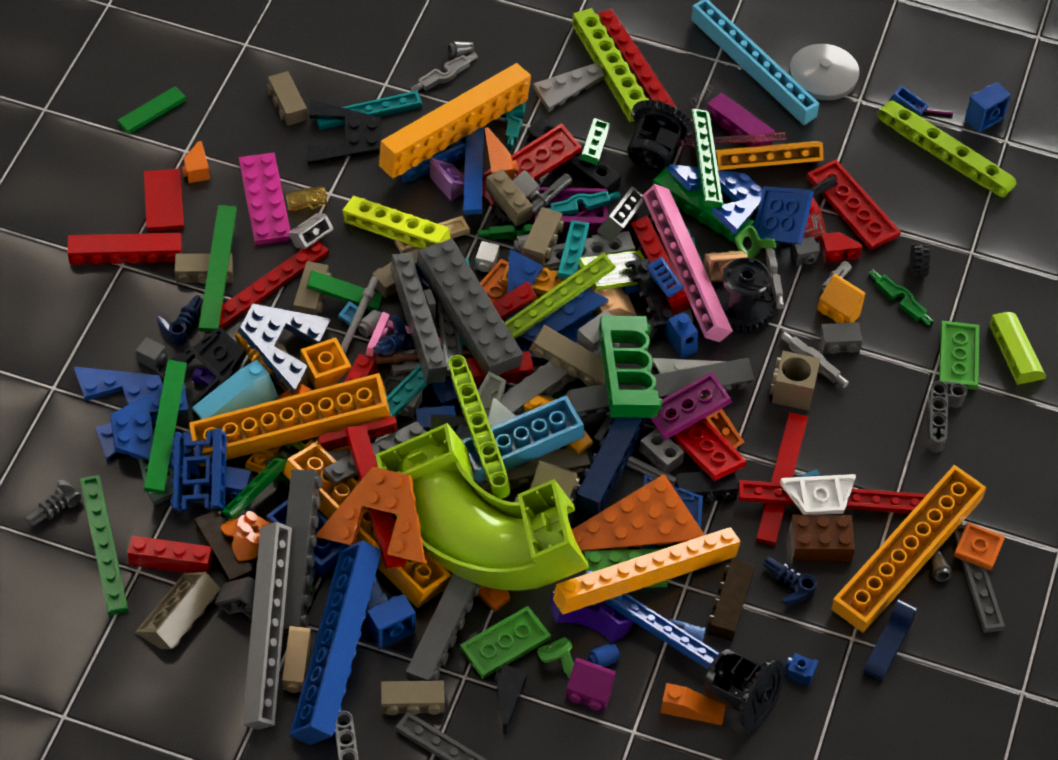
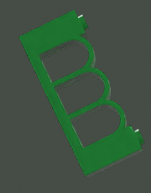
M601 316L598 331L610 417L657 418L658 411L662 409V398H659L658 390H655L656 379L651 374L653 359L648 353L651 326L647 324L646 316ZM612 343H632L640 348H613ZM615 363L638 364L643 368L616 369ZM618 384H637L644 386L646 389L619 390Z

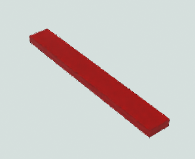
M789 412L771 482L780 483L781 478H793L808 416ZM765 504L756 542L772 546L776 545L785 504Z
M366 425L347 427L345 430L360 481L372 467L378 468ZM368 508L380 550H382L381 555L385 569L405 567L406 559L387 554L395 526L392 514Z

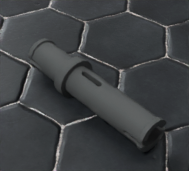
M563 174L547 190L536 196V199L531 202L533 205L532 216L541 207L548 206L550 200L572 183V179L568 174Z

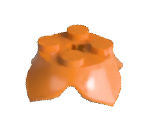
M248 511L240 518L225 522L220 529L226 536L234 538L232 549L237 560L249 561L258 556L260 527L271 524V522L257 516L252 511Z

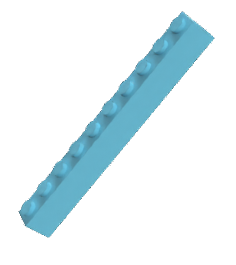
M701 0L693 5L691 20L797 120L805 125L817 118L820 103L709 0Z

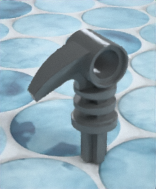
M59 480L56 483L55 494L51 495V499L47 498L45 502L41 501L38 503L39 509L27 516L26 520L30 526H35L45 518L51 520L54 517V513H59V509L63 510L65 505L69 508L76 506L80 502L82 495L66 480Z

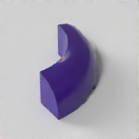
M552 591L550 607L556 623L567 622L587 626L605 636L611 643L624 637L634 623L604 602L562 615L553 601L555 591Z

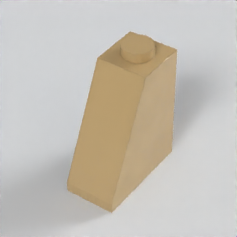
M294 626L289 628L282 682L283 690L291 693L301 692L312 650L310 628Z

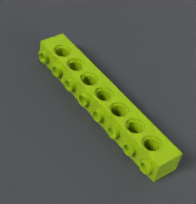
M592 8L573 13V28L594 63H597L604 73V80L629 122L634 121L631 113L633 106L637 102L649 99H646L642 87L636 82L635 75L631 74L627 62H624L620 50L616 49L613 39L607 34L606 27L602 26L599 15L595 14Z

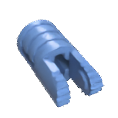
M670 619V622L684 628V631L703 642L706 631L705 627L701 628L700 626Z

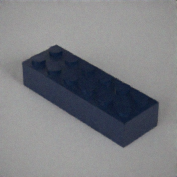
M615 417L614 423L610 422L606 438L603 437L600 441L599 452L594 453L592 457L591 468L586 469L583 475L584 481L582 485L579 484L575 491L577 497L574 505H576L577 514L590 519L605 509L628 463V459L631 457L644 431L645 418Z

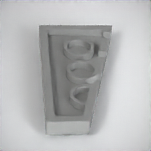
M594 63L536 82L533 88L547 111L550 112L556 105L564 104L566 99L571 96L579 95L581 90H587L604 80V73L598 64Z

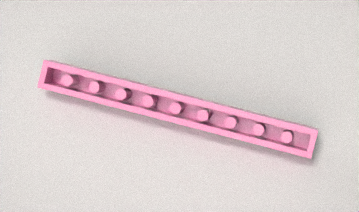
M654 184L643 194V198L679 280L684 287L704 337L721 342L732 332L731 326L670 190Z

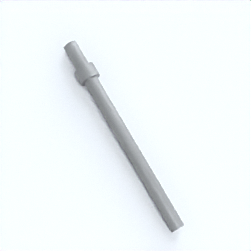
M372 276L368 287L364 289L362 293L363 298L341 344L345 354L369 300H372L375 294L374 289L379 280L375 276Z

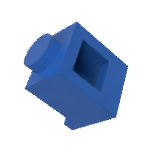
M795 653L794 657H789L786 662V678L809 687L816 672L818 660L815 659L813 661Z

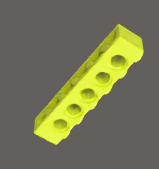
M353 196L342 210L345 223L393 240H399L402 243L420 249L451 239L449 228L444 225L415 217L412 214H407L364 198Z

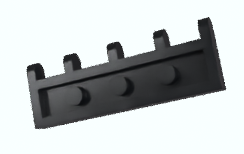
M641 259L626 262V268H631L635 275L631 278L632 281L638 282L642 290L639 293L640 298H645L649 305V308L646 309L647 314H653L656 322L653 323V327H665L668 319L674 317V314L664 292L648 273L647 265L650 264L649 260Z

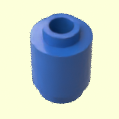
M606 644L590 650L588 662L602 667L616 663V660L620 659V653L615 644Z

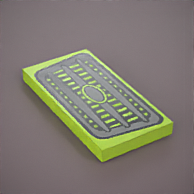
M641 251L608 254L607 256L616 266V269L597 281L592 287L596 291L639 285L638 282L632 281L631 278L635 275L631 268H626L625 263L645 259ZM598 256L580 258L578 264L582 268Z

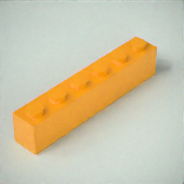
M819 141L715 150L718 170L824 161L823 143Z

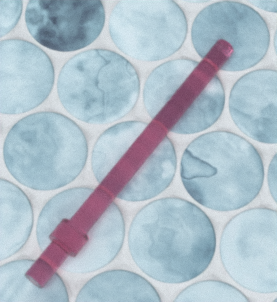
M786 133L713 137L714 144L786 140ZM694 137L693 139H680L679 147H695Z

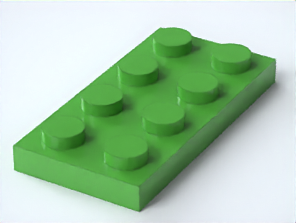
M942 321L939 381L961 383L967 389L977 390L979 377V325Z
M662 549L584 551V557L589 566L588 569H585V574L590 570L595 572ZM665 580L644 588L667 587L668 582Z
M526 606L460 644V650L481 678L484 679L501 669L504 664H510L551 640V635L529 606Z

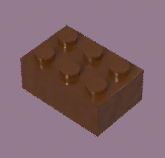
M792 515L789 527L792 561L852 562L855 552L852 515Z

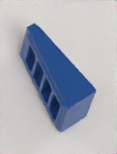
M902 85L890 98V100L897 102L918 116H921L929 107V104Z
M663 257L647 265L649 275L668 298L684 289ZM673 283H675L674 286H672V287H670L669 289H667L668 286H670V285H672Z

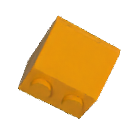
M834 274L819 298L817 310L833 319L836 323H854L861 314L866 293L837 274Z
M336 337L301 349V362L308 365L306 371L315 390L334 385L351 369V365Z

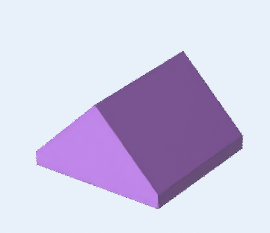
M432 159L430 161V178L450 201L463 195V174L454 164Z

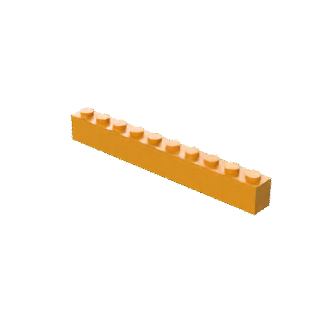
M729 527L556 584L553 601L563 615L737 556L741 541L732 528Z

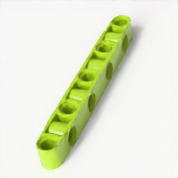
M890 100L877 112L878 118L883 123L996 195L1005 197L1017 185L1016 179L1012 175L897 102Z
M454 355L448 361L451 379L483 472L493 496L499 499L506 498L510 494L506 469L473 376L465 358L461 355Z

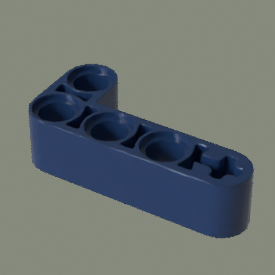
M900 599L897 600L890 619L866 663L864 673L883 681L913 623L917 607Z

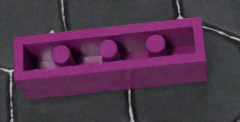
M722 92L707 104L706 111L710 113V120L716 122L748 147L767 146L773 143L775 131Z

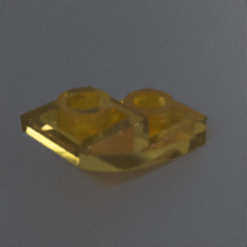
M324 187L304 188L286 193L288 208L291 212L305 207L314 209L328 204Z

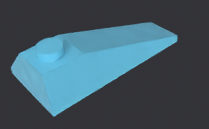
M256 359L241 368L194 405L193 410L201 419L274 401L279 396L269 373Z

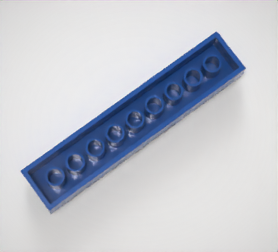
M363 540L341 550L339 553L289 736L308 745L332 737L336 731L335 724L337 716L341 712L342 697L346 693L345 686L351 674L350 667L356 655L357 641L361 637L360 630L366 618L365 611L371 599L370 592L376 581V570L381 562L380 555L382 550Z

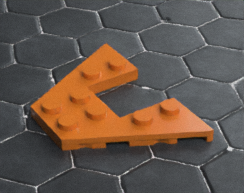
M372 467L316 534L318 538L351 546L356 542L365 507L395 514L397 519L387 554L427 564L422 545L424 542L420 534L419 515L416 511L412 476Z

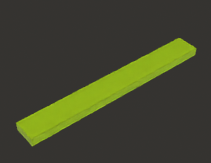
M605 252L507 320L505 325L513 338L517 339L616 269V266Z

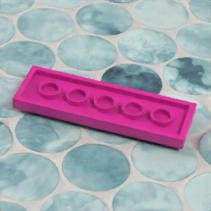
M275 152L239 157L255 246L292 241L288 235L290 226Z

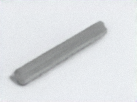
M632 456L629 457L626 467L643 475L651 476L653 479L665 474L671 485L675 486L676 477Z

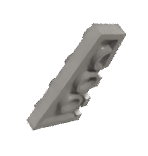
M488 372L478 390L487 418L492 399L495 398L501 403L507 382L491 372ZM459 425L455 431L460 440L471 436L468 426Z

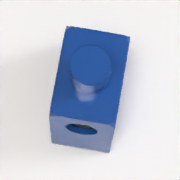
M681 313L669 318L663 334L680 359L697 353L698 332L690 321V317L686 313Z

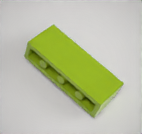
M1013 312L992 315L989 325L1017 385L1046 379V375L1017 315Z

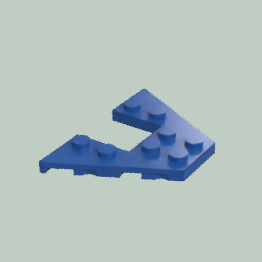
M669 165L667 171L688 191L701 189L697 167ZM718 170L721 190L734 202L724 204L722 208H713L712 213L731 232L736 234L738 229L745 224V221L758 209L763 190L745 173Z
M510 249L507 293L527 281L532 287L542 272L543 265ZM586 289L559 308L557 313H552L519 338L532 344L543 325L559 333L579 322L584 316L590 315L592 311L603 304H607L609 301L600 294ZM530 304L526 305V306L523 307L522 309L518 310L517 312L513 313V314L510 315L509 317L505 318V322H506L507 320H509L510 318H512V317H513L514 315H516L517 313H519L520 311H522L524 308H526L527 306H529Z
M74 367L85 401L123 391L129 405L163 387L159 375ZM150 416L151 423H156L157 416ZM111 423L95 427L107 462L117 453L114 449Z
M184 383L178 414H188L189 410ZM162 388L110 414L115 452L128 454L136 459L143 458L149 460L154 437L150 416L158 415ZM172 446L168 468H171L174 471V469L172 468V458L174 457V449ZM185 447V457L194 456V450ZM198 463L191 464L190 475L196 476L195 479L200 478Z

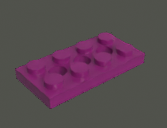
M710 372L662 399V409L658 411L657 418H650V420L665 441L731 404L732 401L713 372ZM703 394H710V397L707 399L700 398ZM687 403L693 404L689 409L683 408ZM669 413H676L675 417L667 418Z

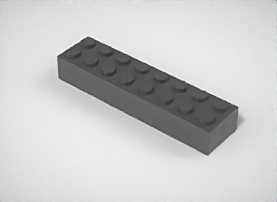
M449 239L419 250L417 258L418 267L484 376L486 377L488 372L500 375L520 367L523 352L454 240Z

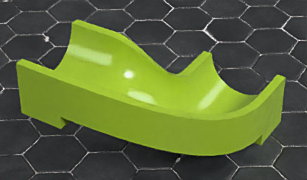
M448 423L376 454L378 468L412 476L413 492L416 497V511L421 525L420 534L424 542L422 543L423 549L436 562L455 575L488 588L522 591L552 584L589 568L588 562L575 540L567 514L575 511L574 504L555 479L518 494L519 502H507L489 494L475 483L468 448Z

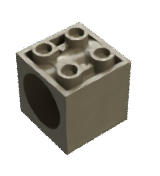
M783 351L781 358L777 357L769 393V395H773L771 403L809 411L820 358Z
M538 460L529 490L555 479L571 502H573L571 493L573 489H577L580 479L575 471Z

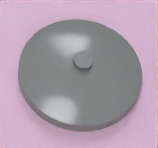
M813 44L800 49L793 56L789 75L814 99L836 100L847 96L855 89L859 78V67L856 60L847 51L834 45Z

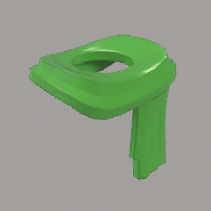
M746 226L735 237L738 250L746 253L747 258H754L761 248H776L775 239H760L753 226ZM745 237H749L752 242V246L748 251H746L742 244Z
M564 637L538 648V656L545 663L560 658L564 673L570 678L574 663L570 654L573 646L569 639Z

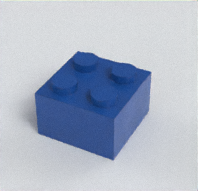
M998 82L987 85L983 90L978 93L975 92L970 96L964 120L980 133L1005 118L1011 94Z
M405 594L394 596L387 602L374 605L370 610H367L368 632L379 650L416 633V612Z

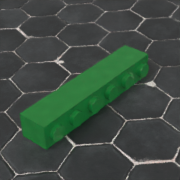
M667 167L653 180V185L656 184L670 190L679 209L735 244V237L742 229L748 225L754 227V221L748 219L738 229L736 234L731 232L712 213L714 207L703 205L701 189L688 191L667 171Z

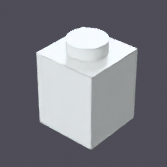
M481 241L475 258V269L482 272H490L499 258V245Z

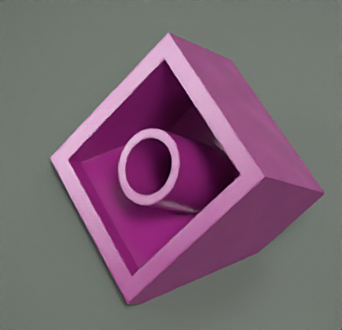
M576 658L567 685L566 698L573 703L584 704L592 710L605 712L613 693L616 671Z

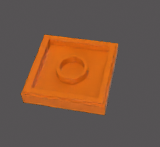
M967 522L954 557L992 571L1005 536Z

